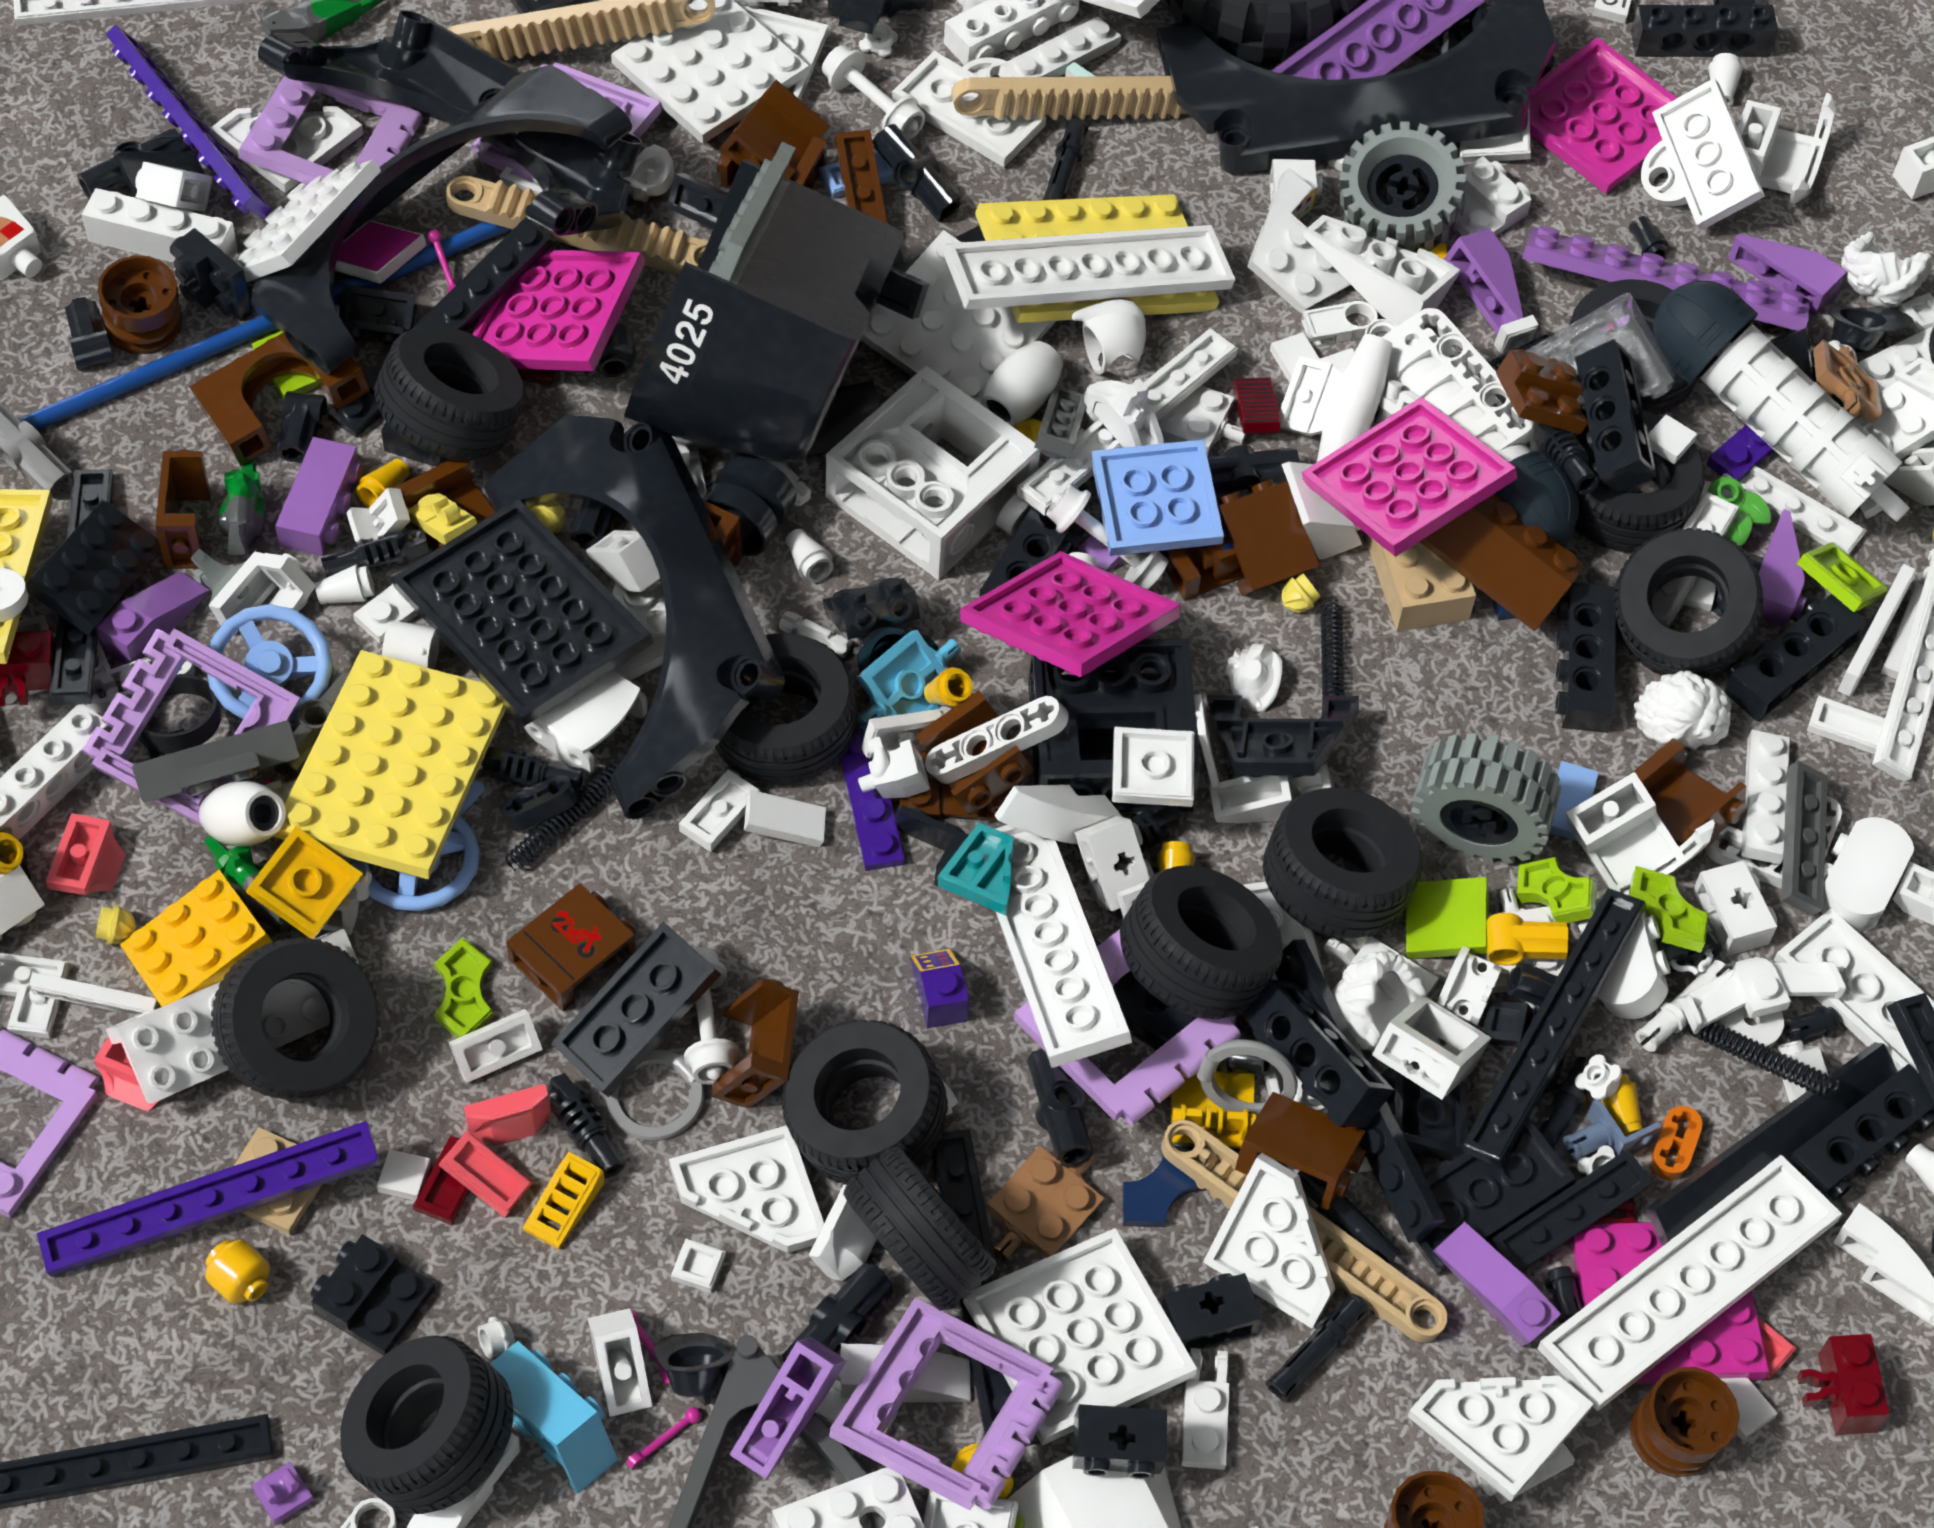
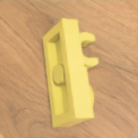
M439 492L421 498L418 504L408 509L411 523L422 528L423 531L444 545L477 525L474 516L458 507L455 502Z

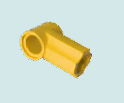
M1498 913L1487 919V957L1491 963L1506 966L1517 964L1524 958L1567 959V922L1523 921L1519 915L1513 913Z

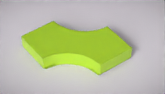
M1556 857L1518 866L1517 896L1521 903L1534 902L1548 906L1551 909L1555 922L1571 923L1592 917L1597 903V886L1592 878H1576L1564 874Z
M1635 866L1631 877L1629 895L1645 901V912L1650 916L1654 915L1661 931L1662 942L1701 953L1706 940L1709 920L1708 913L1693 907L1680 895L1674 876Z
M463 937L434 963V969L441 975L446 985L444 1000L436 1010L434 1017L440 1025L456 1038L482 1028L493 1018L491 1008L481 995L482 982L486 973L492 967V960Z

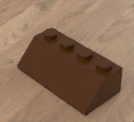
M1495 494L1420 541L1427 549L1533 631L1540 626L1585 565L1571 551L1563 548L1551 537L1547 536L1540 527L1535 525L1527 527L1516 518L1517 513L1513 506L1503 502Z

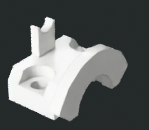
M1462 946L1446 979L1437 1004L1459 1018L1478 1026L1488 999L1503 968L1470 954V948ZM1479 964H1485L1487 970L1479 972L1477 967ZM1466 1006L1468 1013L1461 1015L1459 1013L1460 1007Z

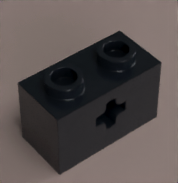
M1231 1273L1220 1274L1210 1279L1208 1283L1194 1287L1191 1284L1178 1285L1167 1294H1164L1162 1309L1188 1353H1190L1191 1348L1205 1349L1258 1335L1262 1321L1246 1273L1235 1276Z
M1078 1405L1074 1415L1072 1469H1083V1473L1089 1476H1107L1110 1474V1471L1128 1472V1477L1134 1479H1151L1154 1477V1474H1161L1166 1464L1167 1410ZM1115 1437L1122 1438L1121 1442L1122 1445L1126 1446L1125 1450H1118L1117 1442L1113 1441Z

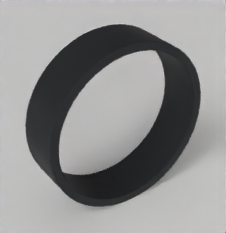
M177 674L164 695L166 697L173 694L188 693L207 699L212 703V707L205 719L196 726L178 733L162 734L144 728L138 738L140 743L157 752L174 753L202 745L208 741L220 725L221 711L218 699L210 689L207 681L194 675Z

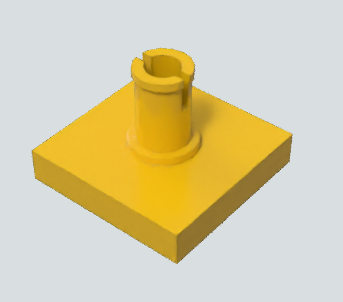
M295 826L248 886L246 893L303 934L315 939L360 880L363 873Z

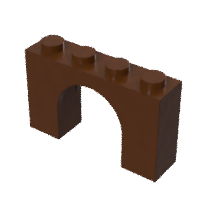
M283 332L247 354L236 358L233 362L216 372L205 376L200 381L191 385L190 389L201 410L238 464L242 466L273 448L262 424L252 411L253 402L258 392L276 377L291 374L305 375L316 380L336 408L340 409L370 391L360 367L352 356L330 374H326L299 354L288 342Z

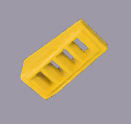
M568 1152L523 1226V1231L560 1250L605 1184L603 1170ZM574 1175L577 1178L585 1181L586 1184L584 1185L581 1182L571 1178L570 1176ZM564 1187L578 1195V1198L575 1200L560 1191ZM552 1202L569 1210L568 1215L550 1207ZM545 1216L560 1224L559 1231L540 1222L541 1218Z

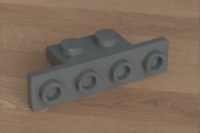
M282 721L134 764L132 769L141 800L144 803H149L187 791L191 792V796L207 793L215 789L214 783L230 779V782L251 780L255 778L253 772L297 760L299 752L289 721Z

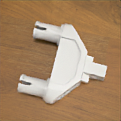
M1140 378L1135 380L1133 384L1114 380L1100 381L1091 384L1086 389L1084 402L1087 408L1082 418V425L1087 424L1086 429L1100 419L1123 448L1164 444L1163 434L1155 412L1147 403L1149 389Z

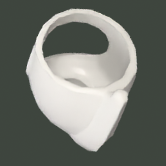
M1123 299L1104 301L1072 314L1074 321L1083 322L1085 348L1095 373L1098 375L1105 373L1113 361L1122 355H1125L1134 362L1138 363L1140 361L1146 342V324L1142 310L1133 301ZM1101 352L1103 355L1102 367L1099 364V355L1101 354Z

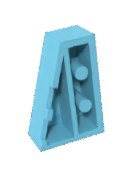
M517 1341L490 1363L505 1378L511 1391L513 1425L524 1436L530 1435L546 1450L542 1456L551 1465L558 1461L564 1467L570 1480V1486L577 1493H580L618 1460L601 1421L605 1417L601 1407L590 1396L583 1399L578 1395L576 1386L566 1374L560 1373L557 1376L552 1371L548 1360L540 1351L535 1349L530 1352Z

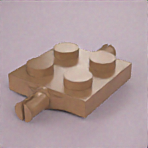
M1823 339L1813 349L1816 383L1829 396L1835 394L1844 402V409L1848 410L1850 414L1856 418L1863 416L1872 424L1882 415L1878 382L1856 364L1853 350L1850 351L1849 347H1843L1838 351Z
M1041 1146L1031 1154L987 1203L986 1211L1001 1222L1008 1233L993 1248L996 1256L1001 1254L1000 1259L1006 1262L1020 1244L1036 1250L1045 1258L1062 1250L1104 1201V1197L1089 1186L1082 1177L1084 1172L1096 1161L1094 1155H1092L1089 1161L1080 1163L1076 1167H1062L1061 1162L1056 1160L1054 1156Z

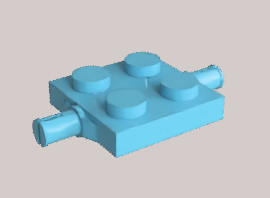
M913 630L857 675L856 679L868 694L872 704L867 711L856 718L858 724L862 723L860 727L866 731L869 719L940 709L941 705L930 704L925 699L924 688L942 671L947 669L946 663L961 652V647L956 646L958 643L953 639H949L945 645L935 651L927 645L918 630Z

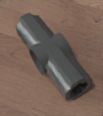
M345 671L342 673L336 672L329 681L328 689L319 699H311L300 706L298 720L291 727L299 758L274 766L278 773L289 779L291 777L298 778L349 673Z

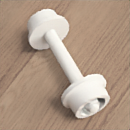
M845 45L833 49L822 65V72L828 78L829 86L835 91H841L852 83L886 113L882 121V130L887 125L896 124L909 140L916 136L922 129L926 119L925 113L919 108L918 100L909 95L894 102L861 74L866 62L865 55L862 52L850 50Z
M1069 484L1059 494L1052 495V504L1046 516L1056 524L1057 532H1064L1074 521L1108 547L1104 525L1083 510L1091 496V492L1088 490L1080 491ZM1159 551L1118 555L1131 565L1124 579L1145 589H1149L1156 581L1162 580V573L1169 562Z
M695 947L694 949L722 975L696 1002L701 1041L687 1048L684 1053V1062L692 1070V1075L696 1082L712 1085L714 1081L735 1066V1062L739 1058V1049L734 1042L717 1038L710 989H716L727 979L726 967L719 961L715 950L707 947Z

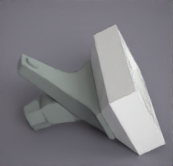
M198 549L191 557V560L198 567L194 574L195 581L212 589L209 607L220 625L245 608L260 606L277 587L257 566L264 555L263 553L255 551L246 562L234 567L222 565L201 549Z

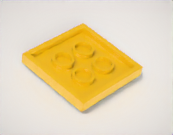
M218 870L210 877L202 880L194 889L178 901L169 905L161 914L141 929L136 930L120 946L161 1007L223 981L224 975L230 971L233 964H237V960L244 957L248 952L253 951V949L273 941L227 878Z

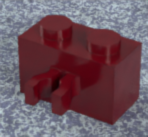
M51 630L15 633L7 664H0V707L6 706L5 698L11 692L18 693V700L21 706L28 705L29 695L27 691L50 690L55 647Z
M1872 1334L1829 1336L1818 1354L1821 1372L1814 1369L1800 1370L1797 1375L1798 1384L1810 1383L1816 1388L1821 1387L1819 1392L1805 1393L1802 1398L1803 1407L1817 1406L1823 1401L1828 1400L1835 1435L1878 1433L1890 1413Z

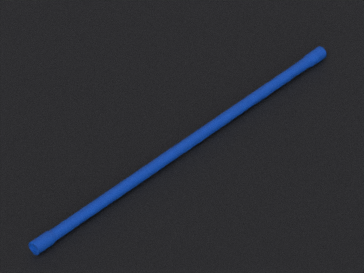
M483 222L442 239L440 242L447 258L513 229ZM434 244L424 247L381 284L354 276L333 285L335 305L341 302L343 284L374 289L439 261ZM259 316L17 419L20 422L27 421L38 431L279 328L263 316Z

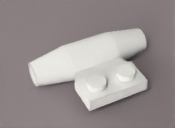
M1364 334L1343 374L1330 363L1299 356L1279 411L1280 428L1310 437L1322 434L1317 462L1371 428L1385 389L1392 342L1376 335Z

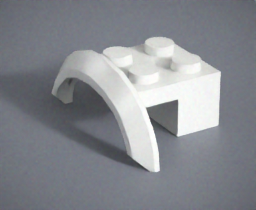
M1826 93L1822 103L1814 137L1778 129L1782 108L1747 100L1737 128L1761 187L1790 193L1791 204L1795 205L1806 198L1816 179L1836 112V107L1830 93Z
M1635 772L1566 812L1567 823L1607 887L1629 895L1631 877L1635 866L1670 875L1693 859L1708 845L1715 824L1712 819L1695 829L1693 835L1678 847L1658 816L1655 802ZM1607 889L1597 891V899L1603 897Z

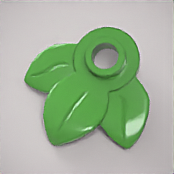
M1720 477L1710 484L1707 492L1739 507L1736 517L1724 535L1729 538V541L1736 542L1737 546L1741 547L1746 542L1753 524L1767 525L1771 522L1770 509L1765 500L1756 493L1745 491L1741 483L1736 479ZM1721 490H1729L1733 494V497H1723L1721 494Z

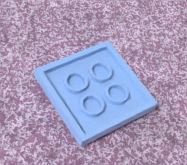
M1204 439L1092 451L1091 462L1109 556L1223 543L1224 534Z

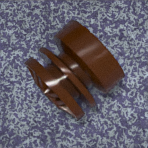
M139 255L118 259L105 269L99 278L98 296L108 339L118 349L130 354L154 353L163 350L173 343L181 332L182 326L178 286L173 271L160 260L150 256Z
M1697 1367L1676 1368L1662 1375L1633 1411L1629 1427L1632 1446L1641 1460L1655 1472L1673 1478L1692 1476L1706 1469L1736 1434L1740 1417L1736 1398L1727 1384L1712 1372Z
M1423 1471L1408 1477L1396 1489L1384 1528H1482L1484 1525L1483 1506L1475 1491L1461 1478L1444 1471Z

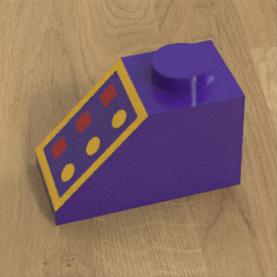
M946 949L910 956L927 1029L967 1022L969 998L961 966L951 950Z

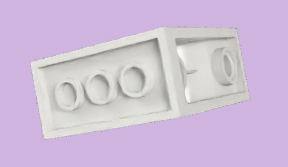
M926 365L826 454L825 497L939 580L996 527V520L1000 511L1017 493L1018 485L1038 470L1040 449L1034 448L1035 443ZM943 438L974 461L967 467L935 443Z

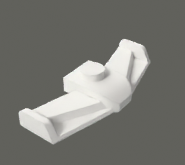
M1754 957L1736 962L1734 968L1729 972L1678 998L1693 1033L1696 1034L1700 1029L1743 1006L1751 1019L1787 1010L1791 1003L1789 996H1833L1834 999L1842 997L1846 987L1833 961L1771 963L1767 959Z

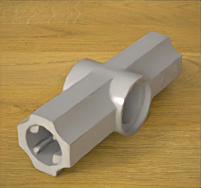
M0 402V457L15 471L20 469L41 490H50L51 495L56 494L73 477L72 471L47 448L43 437L27 421L20 422Z

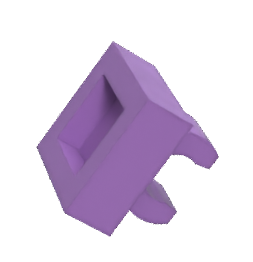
M291 1462L251 1485L253 1492L274 1525L314 1502L311 1493Z

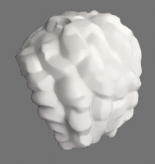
M1869 231L1865 235H1860V238L1851 241L1843 250L1844 256L1842 257L1841 266L1847 271L1845 279L1858 294L1865 296L1867 302L1871 305L1879 306L1880 308L1899 306L1902 301L1914 295L1915 290L1921 287L1922 282L1926 280L1930 271L1933 270L1930 260L1931 255L1918 252L1916 255L1902 260L1896 252L1886 253L1881 251L1879 245L1873 244L1875 237L1873 232Z
M1681 670L1676 674L1662 675L1661 681H1652L1650 684H1647L1644 694L1639 696L1640 702L1634 703L1637 727L1643 731L1647 738L1655 740L1660 744H1666L1674 738L1685 745V747L1696 750L1702 744H1717L1720 739L1725 738L1728 734L1730 710L1732 708L1731 700L1714 682L1709 679H1703L1691 671L1684 672Z
M1384 951L1373 952L1362 958L1355 959L1344 970L1342 974L1343 979L1332 990V994L1356 1042L1362 1049L1374 1052L1389 1022L1413 1003L1417 997H1423L1426 992L1422 986V980L1416 975L1411 964L1404 961L1403 955H1395L1394 952Z

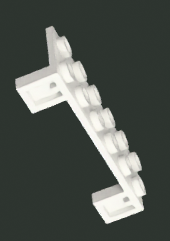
M345 929L331 931L315 938L340 947L342 951L345 950L349 953L350 957H354L357 960ZM299 979L285 980L272 987L264 1000L261 1012L264 1034L274 1049L328 1026L330 1023L328 1007L320 992L310 983ZM220 982L154 1011L141 1013L106 1029L112 1044L122 1043L147 1103H155L228 1070L227 1065L225 1066L222 1062V1056L219 1057L218 1048L215 1047V1037H212L213 1027H211V1021H213V1017H211L212 1004L216 998L215 993L219 989Z

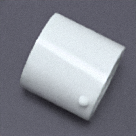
M390 621L384 636L382 656L434 669L439 654L440 636L436 633V629L431 626Z

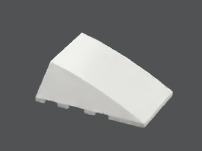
M1115 1437L1113 1441L1117 1442L1118 1450H1125L1126 1446L1122 1445V1438ZM1072 1455L1041 1470L1008 1498L1009 1500H1016L1018 1503L1017 1515L1024 1517V1528H1181L1165 1466L1161 1474H1154V1477L1151 1479H1134L1128 1477V1472L1110 1471V1474L1107 1476H1089L1083 1473V1469H1072Z

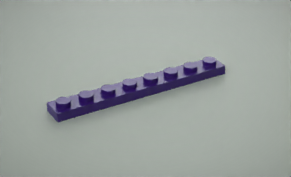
M115 24L106 33L107 37L115 45L112 52L123 63L131 65V68L128 70L129 73L143 86L147 85L148 89L145 91L147 96L158 106L161 107L163 105L165 108L162 112L163 116L176 128L180 127L182 129L179 134L191 148L199 150V153L196 155L199 161L209 170H215L217 173L214 176L215 181L225 191L232 192L235 195L231 199L235 206L246 215L251 211L264 220L273 210L139 42Z
M367 1121L38 1232L37 1237L46 1273L53 1277L381 1165L370 1125Z

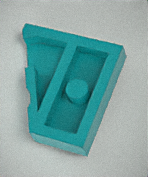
M978 822L938 875V887L1006 916L1009 912L1014 851L1013 836Z

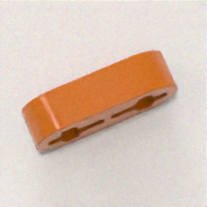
M1683 1105L1672 1108L1662 1124L1663 1128L1656 1141L1650 1164L1654 1173L1664 1180H1678L1684 1176L1690 1165L1703 1125L1701 1116L1693 1108ZM1680 1119L1688 1121V1129L1682 1138L1675 1136L1678 1129L1677 1123ZM1672 1147L1678 1150L1675 1157V1162L1677 1163L1673 1167H1668L1665 1165V1157Z

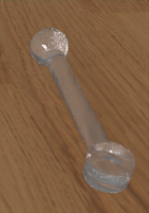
M1079 1228L1074 1234L1077 1243H1082L1098 1236L1091 1234L1086 1228ZM1124 1241L1129 1251L1145 1254L1148 1259L1155 1260L1161 1254V1247L1158 1243L1150 1242L1145 1246Z

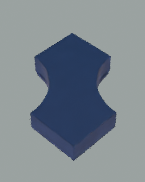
M1174 1146L1181 1152H1189L1194 1149V1147ZM1163 1155L1161 1163L1150 1175L1137 1181L1123 1182V1226L1165 1228L1167 1213L1178 1199L1192 1192L1206 1191V1188H1198L1195 1180L1171 1164Z

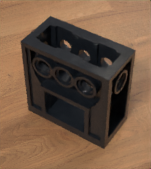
M1143 639L1082 677L1062 675L1065 671L1064 669L1047 661L1039 660L1031 654L1028 676L1029 702L1040 697L1052 696L1068 712V722L1060 733L1032 746L1033 768L1035 770L1034 785H1070L1078 796L1105 795L1119 813L1143 812L1150 807L1154 812H1157L1168 805L1112 802L1113 760H1080V754L1113 753L1115 727L1194 731L1192 807L1177 806L1180 812H1193L1200 778V761L1188 639ZM1145 668H1155L1159 671V673L1141 674L1140 672Z

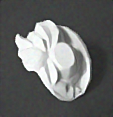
M655 144L645 148L637 157L632 175L623 178L631 182L629 196H632L634 200L647 202L649 196H659L667 192L674 177L673 160L665 148Z
M1252 644L1249 649H1243L1242 652L1239 648H1236L1233 657L1228 659L1225 675L1229 676L1233 695H1242L1243 708L1253 712H1263L1276 697L1282 676V660L1280 655L1274 652L1267 644Z

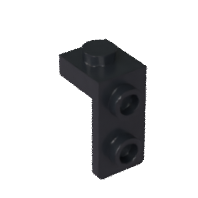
M900 805L896 811L895 819L898 831L945 851L936 866L934 885L938 886V875L968 837V834L956 825H946L931 818L921 809Z

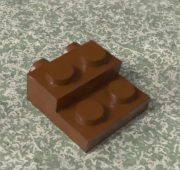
M1510 349L1496 371V375L1518 417L1581 434L1588 422L1577 401V398L1583 391V387L1576 376L1575 369L1568 363L1558 361L1555 358L1542 359L1539 355L1527 352L1524 349Z

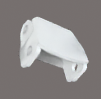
M610 671L525 727L523 726V728L532 739L547 748L568 766L584 768V776L589 777L595 771L594 757L589 750L606 739L629 713L636 718H643L648 712L647 698L638 686L621 675Z

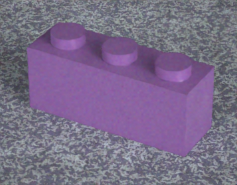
M317 437L312 438L275 525L279 546L323 556L327 545L335 543L339 530L337 522L340 514H347L351 502V487L353 484H359L363 474V464L359 462L356 446Z

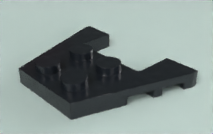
M1207 695V708L1235 775H1249L1251 777L1274 775L1297 778L1316 775L1359 713V696H1324L1322 715L1319 719L1242 718V695Z

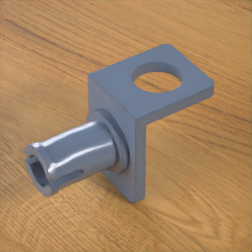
M1594 1100L1586 1116L1592 1125L1571 1135H1566L1563 1138V1145L1566 1152L1575 1150V1152L1569 1155L1574 1161L1580 1160L1581 1157L1598 1150L1604 1145L1611 1147L1614 1150L1615 1156L1626 1149L1634 1153L1655 1143L1663 1126L1658 1121L1625 1137L1602 1101Z

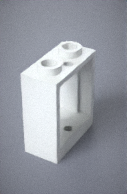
M1426 996L1418 997L1389 1022L1372 1056L1443 1100L1474 1070L1491 1037ZM1441 1038L1446 1041V1045H1441L1438 1039ZM1413 1061H1415V1062H1417V1063L1419 1064V1066H1420L1419 1069H1414V1068H1413V1066H1412V1062H1413Z

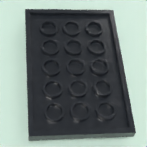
M519 499L391 577L394 588L432 628L436 629V633L524 727L653 644L651 633Z

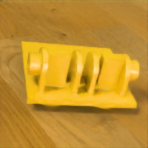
M1178 1070L1185 1083L1171 1094L1170 1125L1175 1121L1190 1120L1229 1148L1241 1149L1243 1139L1254 1123L1256 1114L1248 1113V1109H1243V1112L1223 1110V1107H1218L1207 1097L1200 1080L1197 1078V1073L1188 1079ZM1215 1072V1081L1226 1094L1243 1102L1254 1103L1255 1074ZM1179 1134L1172 1138L1173 1144L1195 1146L1193 1140L1185 1134Z

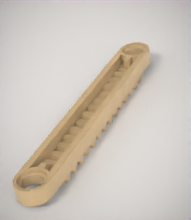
M600 0L451 26L448 30L497 58H503L507 61L514 55L518 58H523L526 53L536 56L539 51H544L548 54L555 48L559 51H564L567 46L577 49L580 44L590 47L594 42L602 45L609 39L613 42H618L621 37L631 40L635 35H639L641 38H644L651 32L656 36L662 30L672 33L676 28L703 24L713 18L715 0H704L708 5L703 10H694L689 7L688 3L691 0Z
M1170 76L970 77L958 81L951 90L954 108L961 115L995 116L999 121L1003 120L1004 116L1017 120L1018 115H1022L1026 120H1030L1032 115H1036L1039 120H1044L1045 115H1049L1053 120H1057L1059 115H1063L1067 120H1070L1072 115H1077L1082 120L1085 119L1086 115H1090L1094 120H1098L1099 115H1104L1107 119H1112L1113 115H1118L1121 119H1125L1126 115L1130 114L1134 119H1138L1140 114H1144L1148 119H1152L1153 114H1157L1161 119H1165L1167 114H1171L1175 119H1178L1180 114H1188L1176 102ZM967 93L979 94L971 101L961 99Z
M465 175L457 176L450 180L446 190L448 207L454 213L509 229H514L526 217V206L531 205V202L537 196L531 188H526L523 191L516 184L510 187L506 186L502 180L494 183ZM460 190H469L475 196L469 201H460L455 197V194ZM624 214L621 225L610 229L556 236L542 228L553 236V241L589 251L641 252L645 260L644 266L680 275L685 261L698 266V260L702 257L708 241L687 236L684 230H679L676 233L669 226L663 229L659 228L655 222L647 225L640 218L632 221L626 214Z
M1190 1120L1173 1122L1167 1127L1161 1142V1150L1164 1157L1195 1180L1198 1188H1206L1213 1199H1221L1224 1207L1230 1209L1247 1175L1235 1170L1239 1154ZM1179 1134H1185L1193 1140L1195 1144L1194 1149L1189 1152H1181L1173 1146L1172 1138ZM1309 1206L1335 1288L1345 1290L1347 1296L1351 1293L1359 1296L1368 1305V1309L1374 1312L1375 1316L1381 1320H1386L1410 1339L1420 1343H1428L1437 1339L1447 1323V1311L1444 1305L1437 1298ZM1420 1309L1429 1311L1435 1318V1326L1430 1329L1419 1327L1414 1321L1413 1313Z

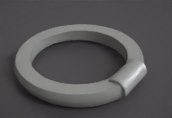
M1238 1039L1223 1042L1205 1052L1197 1078L1200 1080L1207 1097L1218 1107H1223V1110L1243 1112V1109H1248V1113L1256 1114L1257 1118L1266 1103H1248L1237 1100L1226 1094L1216 1083L1214 1075L1219 1062L1236 1055L1255 1056L1271 1063L1280 1072L1284 1080V1089L1280 1095L1292 1100L1294 1099L1298 1088V1080L1294 1068L1289 1060L1273 1047L1253 1040Z
M652 1050L635 1069L648 1064H664L673 1067L691 1087L690 1102L684 1113L673 1122L663 1126L648 1127L637 1124L624 1114L619 1105L618 1096L621 1085L609 1098L606 1096V1106L610 1117L622 1131L635 1138L657 1141L674 1137L685 1131L695 1122L704 1103V1085L696 1082L693 1078L692 1070L684 1062V1054L679 1055L666 1050Z

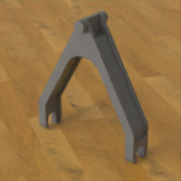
M751 1335L741 1336L737 1341L736 1350L668 1528H693L728 1436L740 1425L750 1421L779 1372V1369L758 1346L757 1340ZM814 1413L798 1437L839 1485L867 1475L844 1446L829 1437L830 1430ZM869 1512L865 1514L871 1521L872 1528H882L884 1526L885 1520L878 1513Z

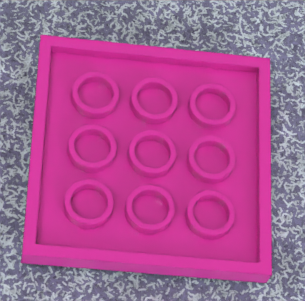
M1597 37L1542 77L1537 87L1527 88L1529 92L1530 135L1603 193L1607 194L1639 170L1650 150L1663 140L1652 112L1672 102L1677 97Z
M547 250L480 317L472 335L496 347L517 369L594 371L643 269L645 260L641 252Z
M1422 397L1301 472L1303 481L1311 490L1395 557L1517 479L1516 467Z
M1060 551L961 607L960 622L977 629L981 633L991 635L1006 642L1011 647H1016L1032 654L1039 660L1047 661L1060 667L1069 674L1082 677L1180 618L1181 604Z
M1651 1222L1593 1224L1571 1239L1576 1274L1579 1278L1578 1287L1582 1307L1584 1308L1664 1246L1660 1244ZM1752 1290L1632 1385L1656 1384L1662 1375L1682 1367H1697L1712 1372L1720 1379H1765L1769 1371Z

